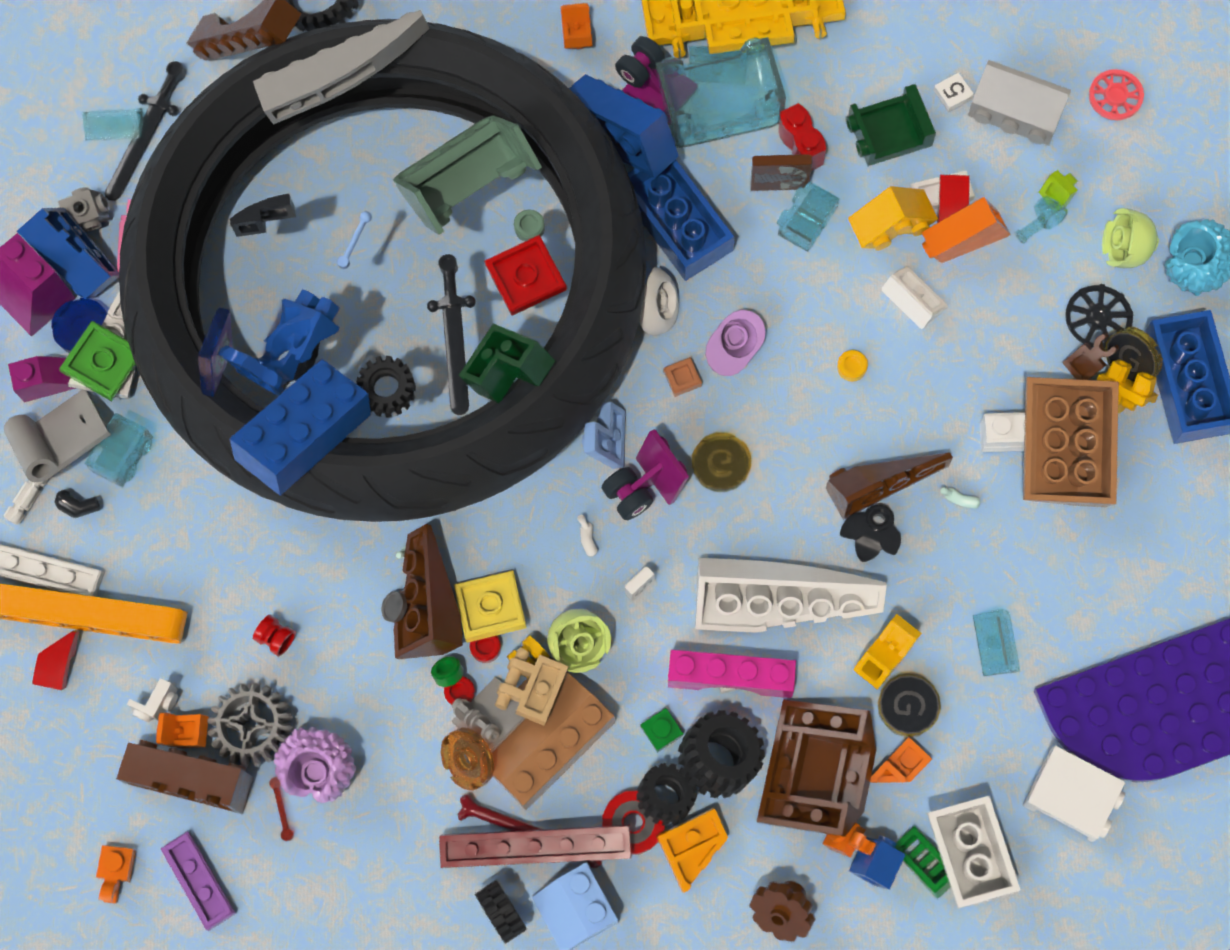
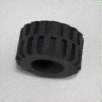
M718 710L716 714L712 711L703 718L698 719L683 737V742L679 745L678 752L681 753L678 757V764L684 765L681 770L683 777L688 775L691 778L688 784L692 788L696 784L699 787V793L705 795L707 792H710L711 798H718L722 794L723 798H728L733 793L736 795L741 792L763 766L761 761L765 757V750L760 748L764 745L762 738H757L756 734L759 731L755 726L751 728L748 725L749 720L744 717L741 720L738 718V713L735 712L726 715L725 710ZM708 743H718L724 746L732 755L734 766H725L717 762L709 751Z

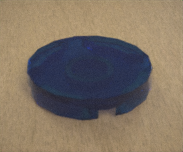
M79 298L80 300L65 302L56 310L51 321L52 334L55 342L65 352L70 353L91 321L102 325L108 313L97 301Z

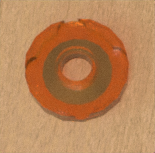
M464 727L456 729L445 736L440 753L445 770L449 769L453 775L450 777L451 780L461 788L471 791L488 784L493 777L494 761L491 750L482 736L471 728ZM464 754L467 756L469 764L465 760Z

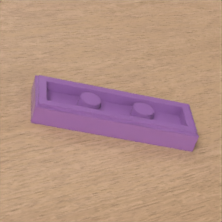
M190 832L184 833L160 848L206 931H210L236 914Z

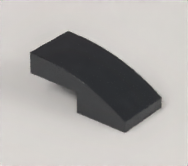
M290 194L267 198L235 214L230 218V225L236 237L267 233L266 221L296 217L295 206Z

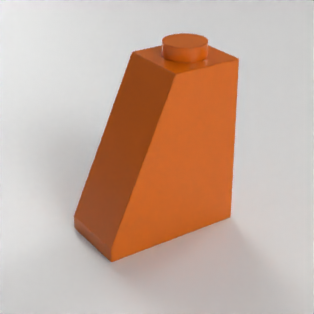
M985 197L921 232L925 239V242L922 243L925 252L930 259L934 257L940 263L947 262L1011 235L999 211Z

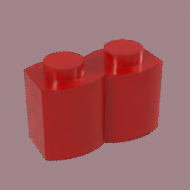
M799 103L781 111L778 131L784 145L792 150V155H812L811 171L823 166L826 143L822 134L812 127V119L809 112Z

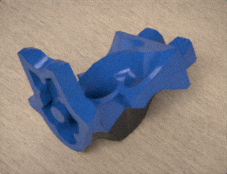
M302 289L295 302L285 298L282 300L280 323L274 332L264 340L267 344L265 353L261 358L251 357L228 345L222 347L218 355L235 367L239 374L279 396L291 381H297L314 366L319 352L320 341L339 331L340 327L332 321L340 307L328 298L321 297L319 299L309 291ZM289 351L284 358L278 361L280 355Z

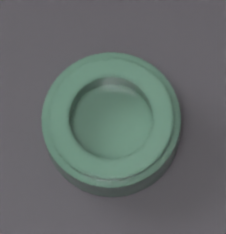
M530 209L521 211L514 219L515 234L522 241H527L538 235L542 237L545 231L542 215Z

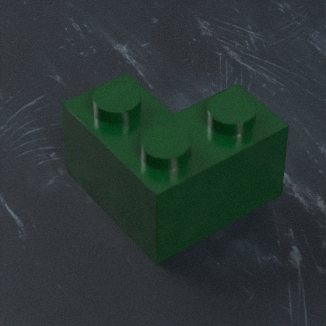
M493 323L458 376L477 394L500 403L516 378L539 387L555 363V360L537 341Z

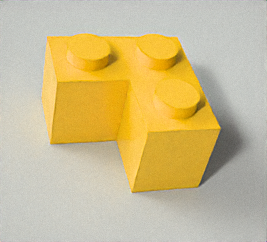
M894 186L888 187L848 218L861 247L875 249L876 251L890 246L891 240L898 235H922L921 232L930 228L929 226L938 220L924 189Z

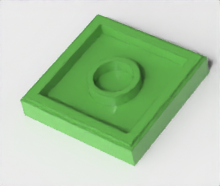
M91 321L59 370L99 395L113 401L136 367L127 340Z

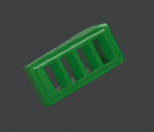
M914 826L896 842L895 849L906 854L903 860L905 865L938 899L951 888L947 874L936 884L932 882L945 870L941 855ZM918 840L920 845L907 855L904 851ZM927 850L929 854L916 865L913 861ZM936 860L938 865L928 874H925L923 871Z

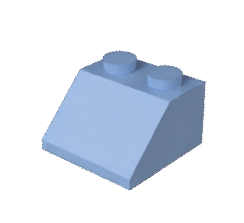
M587 863L559 877L532 896L560 950H572L619 923Z

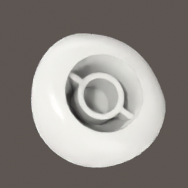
M653 267L645 285L639 323L646 333L660 335L668 332L675 324L679 311V302L676 287L671 277L664 270Z

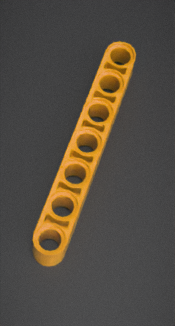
M0 584V619L174 644L182 642L188 613L181 609Z

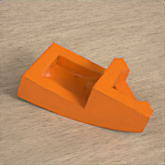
M908 737L871 776L870 782H911L932 758Z

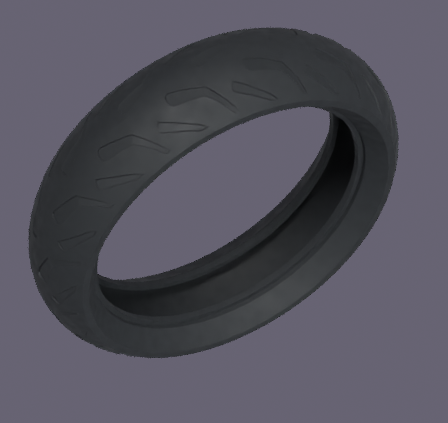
M398 19L363 20L313 29L289 37L284 43L271 45L246 58L204 89L170 126L148 160L130 202L120 249V305L129 347L147 390L173 429L212 467L251 492L291 509L339 520L369 522L405 521L456 511L503 492L529 477L552 460L585 427V424L590 422L609 395L632 348L640 321L645 293L646 247L642 217L635 190L612 140L583 102L564 83L541 65L493 39L444 24L427 22L430 29L382 70L330 101L276 124H273L264 113L253 83L254 80L261 78L267 72H275L285 68L293 61L311 57L321 49L332 48L344 43L346 39L352 36H360L372 31L378 25L388 24ZM380 108H416L460 117L474 124L489 116H497L517 124L542 166L539 171L551 185L564 208L575 241V263L570 292L556 328L544 346V349L553 357L555 363L539 387L518 378L511 385L500 403L491 400L470 414L437 428L406 436L387 438L346 437L281 496L235 461L230 443V438L264 408L255 404L239 391L224 374H222L214 394L212 355L204 335L200 314L199 281L206 242L215 219L226 199L248 171L276 146L317 123L340 115Z

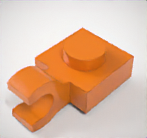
M855 823L845 837L827 834L822 843L828 849L850 858L855 850L870 856L876 846L874 842L866 839V836L863 835L866 830L857 823Z
M102 845L96 873L98 879H104L99 893V900H103L105 903L117 904L120 883L130 882L136 850Z

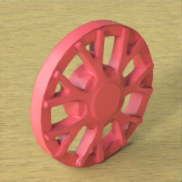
M1112 69L1100 73L1093 80L1089 89V100L1093 109L1102 117L1110 120H1124L1138 112L1144 100V90L1140 81L1133 74L1124 70ZM1113 76L1122 77V82L1113 83ZM1103 79L1108 84L1106 89L1098 84L1100 80ZM1133 83L1136 89L1129 92L1126 86ZM1094 94H1103L1104 100H1096ZM1127 98L1138 100L1137 105L1127 103ZM1105 104H1108L1113 108L1110 112L1104 110L1102 107ZM1123 106L1126 113L1119 114L1117 107Z

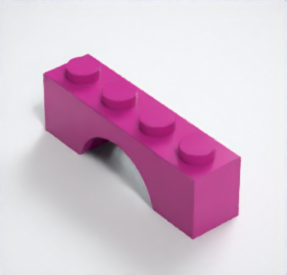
M670 650L668 688L691 690L733 688L751 691L761 696L792 698L796 660Z

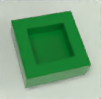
M667 708L640 724L641 729L657 753L683 736V732Z

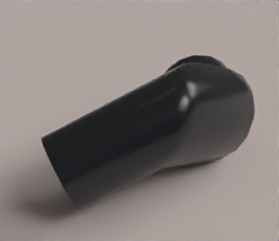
M68 490L59 491L54 501L58 510L72 518H78L101 510L96 496L79 501L71 496Z

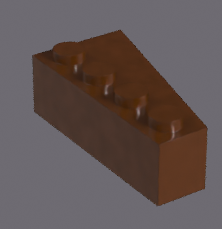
M139 740L138 744L128 742L117 774V780L124 784L243 814L254 780L246 772V767L233 763L228 765L219 764L217 760L199 755L198 758L189 757L187 752L175 748H169L168 751L157 749V744L144 740Z

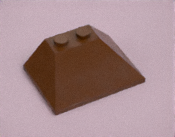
M783 699L756 822L845 837L865 810L876 755L871 712L863 709Z

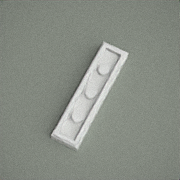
M0 544V577L57 592L97 596L104 576L103 571Z

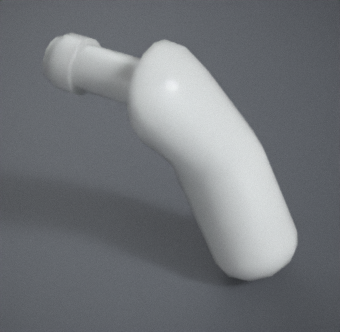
M579 515L578 521L582 525L580 528L581 544L587 556H595L598 549L592 539L593 526L591 523L586 522L584 515Z

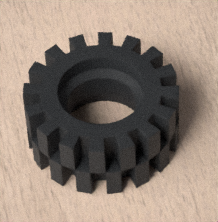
M381 356L375 357L377 362L372 364L371 360L366 363V370L364 368L360 369L361 377H357L356 383L368 393L370 411H374L376 416L381 417L382 413H385L386 417H392V412L400 415L402 414L401 409L404 407L407 410L410 407L409 401H414L415 398L414 391H416V385L409 367L406 364L403 365L402 360L398 358L393 361L392 356H386V360H382ZM385 376L393 377L398 381L397 391L389 397L379 396L374 390L376 382Z
M497 880L475 893L485 914L505 944L527 930Z

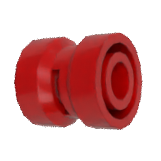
M269 614L259 623L252 639L260 645L266 644L269 646L270 652L279 657L288 650L294 641L296 631L289 626L283 627L279 624L277 618Z

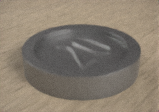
M396 591L387 594L381 606L383 618L393 623L400 621L406 613L407 600L404 594Z

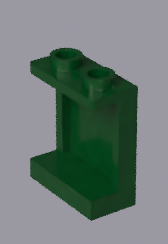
M916 84L904 87V92L901 96L858 109L856 103L852 104L849 108V114L846 116L848 130L850 133L854 132L857 139L856 149L860 158H865L867 166L933 146L936 132Z

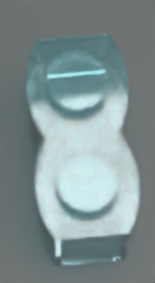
M809 181L805 188L799 187L792 198V202L795 204L790 210L784 209L777 220V225H779L778 235L808 252L837 210L840 198Z

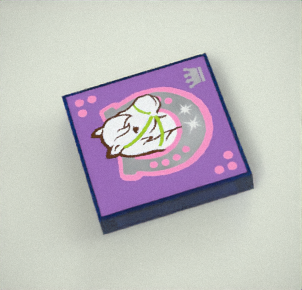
M221 307L217 309L198 354L201 392L203 395L214 397L227 365V361L220 357L218 352L226 345L233 348L230 309Z

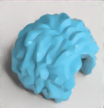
M1209 219L1190 221L1176 229L1170 245V253L1173 257L1169 258L1164 265L1167 269L1166 275L1171 278L1170 282L1178 284L1183 292L1189 290L1195 296H1199L1202 292L1216 291L1221 288L1223 283L1230 279V231L1225 229L1223 224H1218L1215 220L1209 221Z

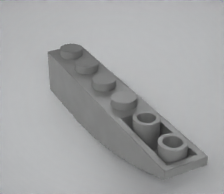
M422 11L406 13L398 20L378 25L370 32L360 36H352L346 39L344 43L332 48L321 49L311 57L293 61L285 68L275 72H267L261 78L254 80L253 83L264 113L273 124H276L330 101L356 87L400 56L430 29Z

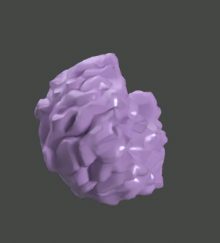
M311 727L308 730L304 728L294 729L292 735H289L285 738V742L281 743V746L278 748L279 752L274 754L275 774L278 780H280L284 791L289 793V795L301 798L312 793L313 798L320 803L334 801L337 797H341L344 788L351 784L350 779H352L356 771L354 758L351 757L352 748L337 733H330L327 729L323 731L317 730L315 727Z

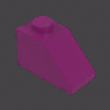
M35 356L8 364L13 391L24 403L76 388L69 387L68 383L71 378L59 370L66 358Z

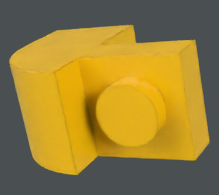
M896 614L853 670L878 690L909 653L922 633Z

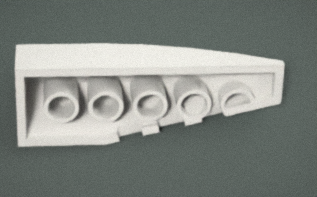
M699 558L695 630L757 633L767 631L768 627L783 625L784 628L795 627L796 623L814 620V623L826 622L827 618L842 616L845 619L882 613L884 611L887 584L886 582L858 575L796 564L756 560Z

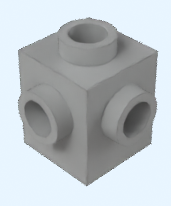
M88 187L76 189L71 192L72 196L58 201L60 208L64 207L86 232L96 230L102 226V222L110 220L107 213L109 205L105 196Z

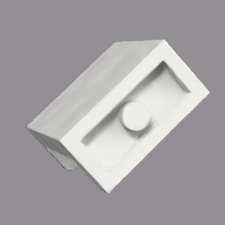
M1054 746L1049 751L1024 801L1023 807L1033 812L1039 810L1086 835L1087 840L1094 842L1099 836L1104 838L1112 824V821L1108 819L1113 808L1118 810L1126 795L1122 791L1125 782Z

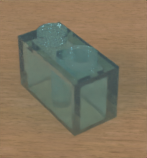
M115 413L107 426L111 435L93 448L84 464L93 473L123 488L125 483L134 477L137 470L136 465L141 457L150 451L153 436L147 428Z

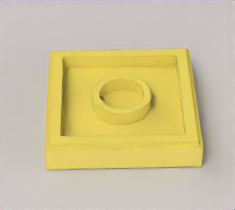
M513 570L454 584L466 643L527 628Z

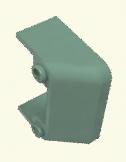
M489 116L475 123L400 172L393 181L424 225L440 235L444 232L442 227L450 222L449 217L453 213L451 209L453 206L499 176L515 179L525 173V167L527 166L535 170H539L542 166L517 124L497 116Z

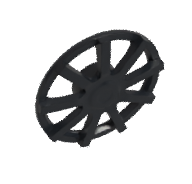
M1105 284L1079 289L1069 300L1065 312L1066 323L1072 335L1083 344L1088 342L1091 347H1094V343L1090 342L1095 330H1101L1102 334H1108L1106 327L1110 326L1119 333H1129L1134 316L1125 295L1122 292L1119 293L1115 289L1105 286ZM1098 291V303L1094 304L1087 293ZM1104 292L1115 297L1108 305L1103 303ZM1081 296L1089 306V309L1073 304ZM1121 302L1126 311L1111 312V309ZM1071 311L1085 314L1086 318L1072 323ZM1127 318L1125 329L1112 321V319ZM1088 324L1091 328L1084 339L1075 329ZM1109 336L1104 339V348H1107V343L1110 340Z

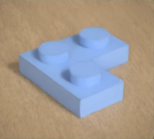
M612 402L603 403L600 406L598 423H586L582 437L584 453L612 469L624 468V409Z

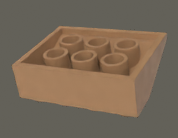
M1038 377L1026 378L1023 500L1089 507L1116 505L1119 382Z
M566 671L545 726L525 719L490 755L484 751L487 762L486 770L527 810L615 723V717L591 692ZM529 678L526 679L518 688L525 690ZM464 747L478 762H480L479 755L473 747Z

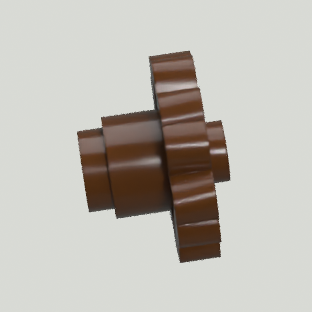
M786 881L780 884L770 882L767 888L760 886L749 904L750 908L755 912L752 918L759 925L760 929L764 932H772L778 940L794 942L797 937L806 938L816 920L815 916L810 913L813 905L807 900L804 887L795 881Z

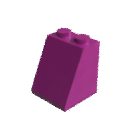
M16 233L0 247V305L32 337L76 298L51 266Z

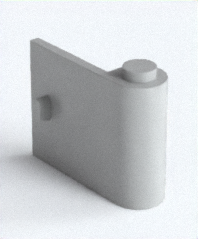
M87 390L79 391L37 422L29 416L21 414L11 417L4 425V433L27 479L37 483L49 479L111 435Z

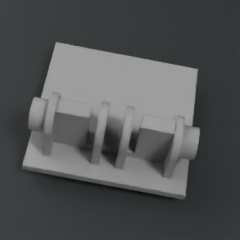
M496 677L471 702L466 699H456L452 704L453 713L456 715L452 723L469 738L477 741L488 755L526 719L515 714L519 705L517 701L510 700L506 710L495 706L499 696L497 690L500 683H502Z

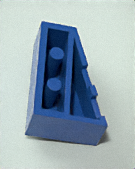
M64 207L42 208L16 231L70 284L72 290L80 297L85 299L97 297L119 277V272Z

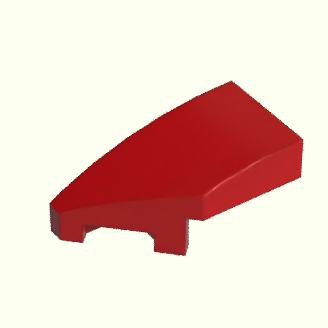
M940 174L937 223L969 205L970 176Z
M71 631L38 653L32 681L33 685L57 690L66 688L70 659L76 654L79 631Z

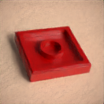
M540 235L484 261L511 316L567 290V285Z

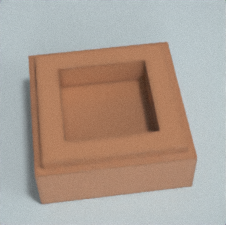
M691 357L663 368L664 375L674 397L702 386L701 379Z

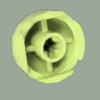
M1127 208L1118 209L1113 213L1117 214L1114 221H1108L1102 237V252L1109 255L1110 261H1106L1108 265L1118 268H1134L1144 264L1157 249L1159 243L1157 230L1152 219L1146 214Z
M570 609L561 613L553 620L548 630L547 644L555 661L567 665V670L572 673H581L596 668L601 663L599 659L603 657L604 653L608 654L611 646V634L608 626L595 613L586 609Z

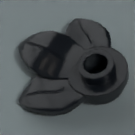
M883 505L871 506L865 513L852 514L846 519L840 530L841 537L855 540V552L861 562L874 559L881 550L888 554L896 555L901 544L900 533L893 526L894 515L889 508ZM879 516L883 518L884 523L876 525L873 522V518Z

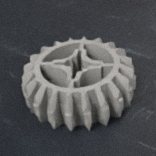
M242 683L240 684V693H237L233 688H229L228 692L231 696L229 699L222 695L219 696L218 699L223 705L221 708L212 706L211 710L217 714V717L208 718V723L216 727L210 729L208 735L210 737H217L211 745L215 749L221 748L219 751L220 757L226 758L229 756V762L236 764L240 759L241 766L246 768L251 759L254 766L259 767L262 756L268 763L272 762L270 752H279L277 745L279 742H285V738H287L283 735V732L289 733L293 731L291 725L284 724L293 719L291 713L284 712L289 705L286 701L279 702L282 697L280 693L275 692L271 695L272 689L267 685L260 691L258 683H253L249 691L247 685ZM259 702L269 705L273 713L274 722H268L266 719L260 718ZM245 704V708L240 715L231 716L239 706ZM250 719L259 724L254 729L251 727V731L242 726L249 722ZM227 728L240 731V741L243 742L242 749L232 745L228 737ZM270 734L261 745L252 748V746L256 745L257 738L260 735Z

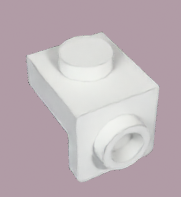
M160 678L145 706L132 699L128 700L127 705L134 709L133 716L148 723L151 718L158 721L160 713H166V711H170L174 707L178 698V694H176L178 688Z

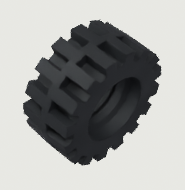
M661 763L659 767L655 765L646 773L638 786V793L636 794V800H640L638 807L640 810L645 809L643 815L646 818L649 816L653 817L652 822L656 824L659 820L662 821V825L666 826L670 822L673 825L677 824L680 819L683 820L687 816L697 799V793H694L697 789L696 784L692 788L688 784L691 778L688 775L683 777L681 773L682 767L678 770L676 769V764L671 763L669 767H667L666 763ZM657 785L671 787L678 796V802L675 804L663 802L657 796L655 787Z

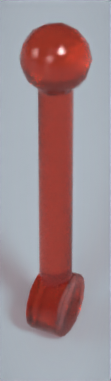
M273 777L269 781V786L274 790L283 828L281 838L288 842L293 839L294 833L288 826L279 788L281 786L280 780L277 777Z

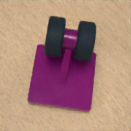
M640 36L631 46L634 56L623 55L615 64L619 76L628 83L622 91L635 99H641L645 104L655 109H661L667 115L669 122L697 90V84L664 61V52L658 44L648 37Z
M655 429L648 433L636 456L637 462L646 474L638 480L632 468L625 467L613 473L602 484L601 488L609 499L619 497L621 500L617 506V511L623 520H631L650 507L653 498L646 490L648 487L655 485L667 504L670 505L676 501L689 478L685 465L676 459L670 450L667 440L660 436Z

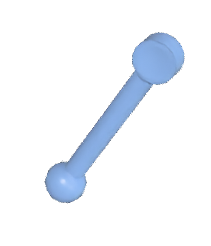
M364 211L360 214L361 221L344 255L337 259L339 268L346 269L349 267V257L366 223L372 219L370 212Z

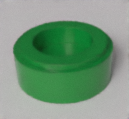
M452 656L438 660L431 669L434 681L441 687H449L456 684L464 674L460 661Z

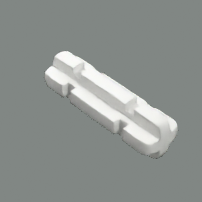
M48 479L38 483L30 480L28 483L24 482L12 501L14 505L12 507L9 506L4 513L5 519L13 524H20L25 516L23 514L24 511L30 509L40 493L38 489L40 486L44 487Z

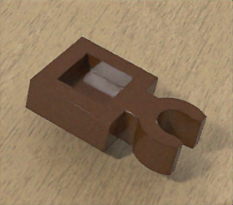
M1107 333L1095 339L1093 348L1087 342L1062 362L1076 380H1090L1107 365L1101 358L1109 357L1118 351V345L1113 346L1110 350H1106L1103 347L1104 339L1109 336Z

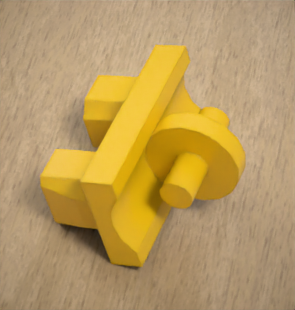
M1120 359L1113 361L1108 371L1099 374L1096 380L1119 382L1118 414L1123 412L1125 408L1134 411L1137 405L1144 407L1148 402L1155 403L1158 394L1153 391L1157 378L1148 373L1140 372L1137 374L1134 382L1127 379L1132 366Z

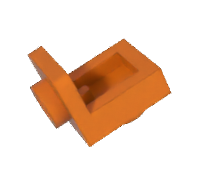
M588 3L562 5L561 18L564 49H581L593 46Z
M160 713L156 743L172 748L206 747L209 716L202 714L173 715L170 713Z

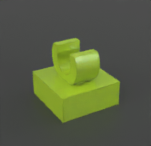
M1056 170L1050 174L1038 193L1054 209L1060 212L1066 208L1078 191L1074 186L1078 180L1071 173L1064 177Z

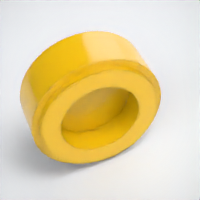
M846 351L838 360L837 371L844 380L858 381L866 374L868 367L867 359L859 351Z

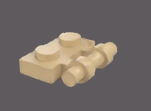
M519 648L515 657L509 661L507 666L509 672L504 683H500L497 694L499 696L495 706L506 710L510 700L517 701L519 705L515 712L516 715L545 726L568 666L540 654L536 664L532 665L526 662L530 653L525 649ZM521 675L530 677L525 690L516 687Z

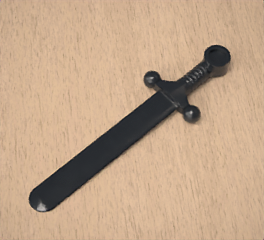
M172 61L167 65L166 72L168 75L156 96L148 97L146 94L138 96V102L142 105L147 104L149 107L105 190V197L108 200L114 201L121 196L163 112H168L171 116L178 115L179 108L176 105H168L167 100L177 81H181L185 77V69L180 62Z
M445 254L440 257L438 262L440 271L443 274L445 296L439 301H429L427 309L430 312H436L438 309L443 310L450 408L454 414L463 415L469 409L468 384L458 376L466 365L461 307H474L476 299L473 296H467L465 299L457 296L455 273L458 271V264L453 255Z

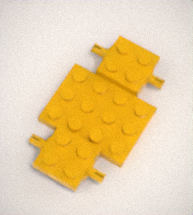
M641 0L647 37L658 45L672 44L673 55L676 58H679V51L681 58L686 54L683 42L705 39V35L709 54L794 43L793 27L813 25L815 37L819 39L821 34V38H824L827 35L824 26L825 22L845 20L843 0Z

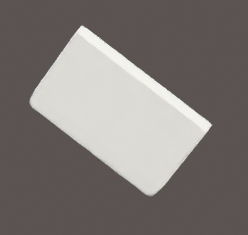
M908 266L891 275L882 287V291L921 329L930 324L948 307Z

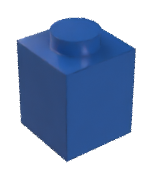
M879 835L878 839L866 837L867 840L874 842L876 846L870 856L858 851L849 872L873 886L890 890L906 854L895 849L896 843L889 838Z

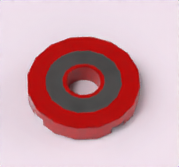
M626 791L616 795L607 804L602 815V826L624 825L626 817L631 814H636L642 818V827L638 831L631 832L632 855H641L655 847L659 843L656 835L665 830V825H662V821L659 820L656 824L652 822L653 817L649 816L646 818L643 815L645 809L640 810L638 807L640 800H636L638 791Z

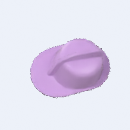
M738 310L732 312L720 323L711 335L706 345L705 353L707 362L714 372L723 376H732L738 374L746 367L765 339L766 331L761 318L752 311Z

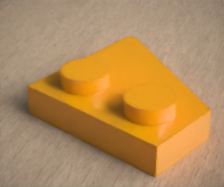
M714 808L656 835L683 893L689 891L692 887V882L707 867L714 853L720 850L728 839Z

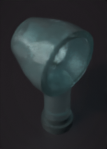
M1048 196L1041 198L1034 206L1037 219L1023 229L1017 230L1015 232L1016 237L1024 244L1027 242V239L1043 228L1049 230L1056 227L1065 219L1068 213L1067 208Z

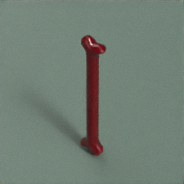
M469 794L463 795L460 798L462 808L457 814L460 821L468 817H476L510 831L541 829L475 803ZM601 860L587 861L592 869L598 868L602 863Z

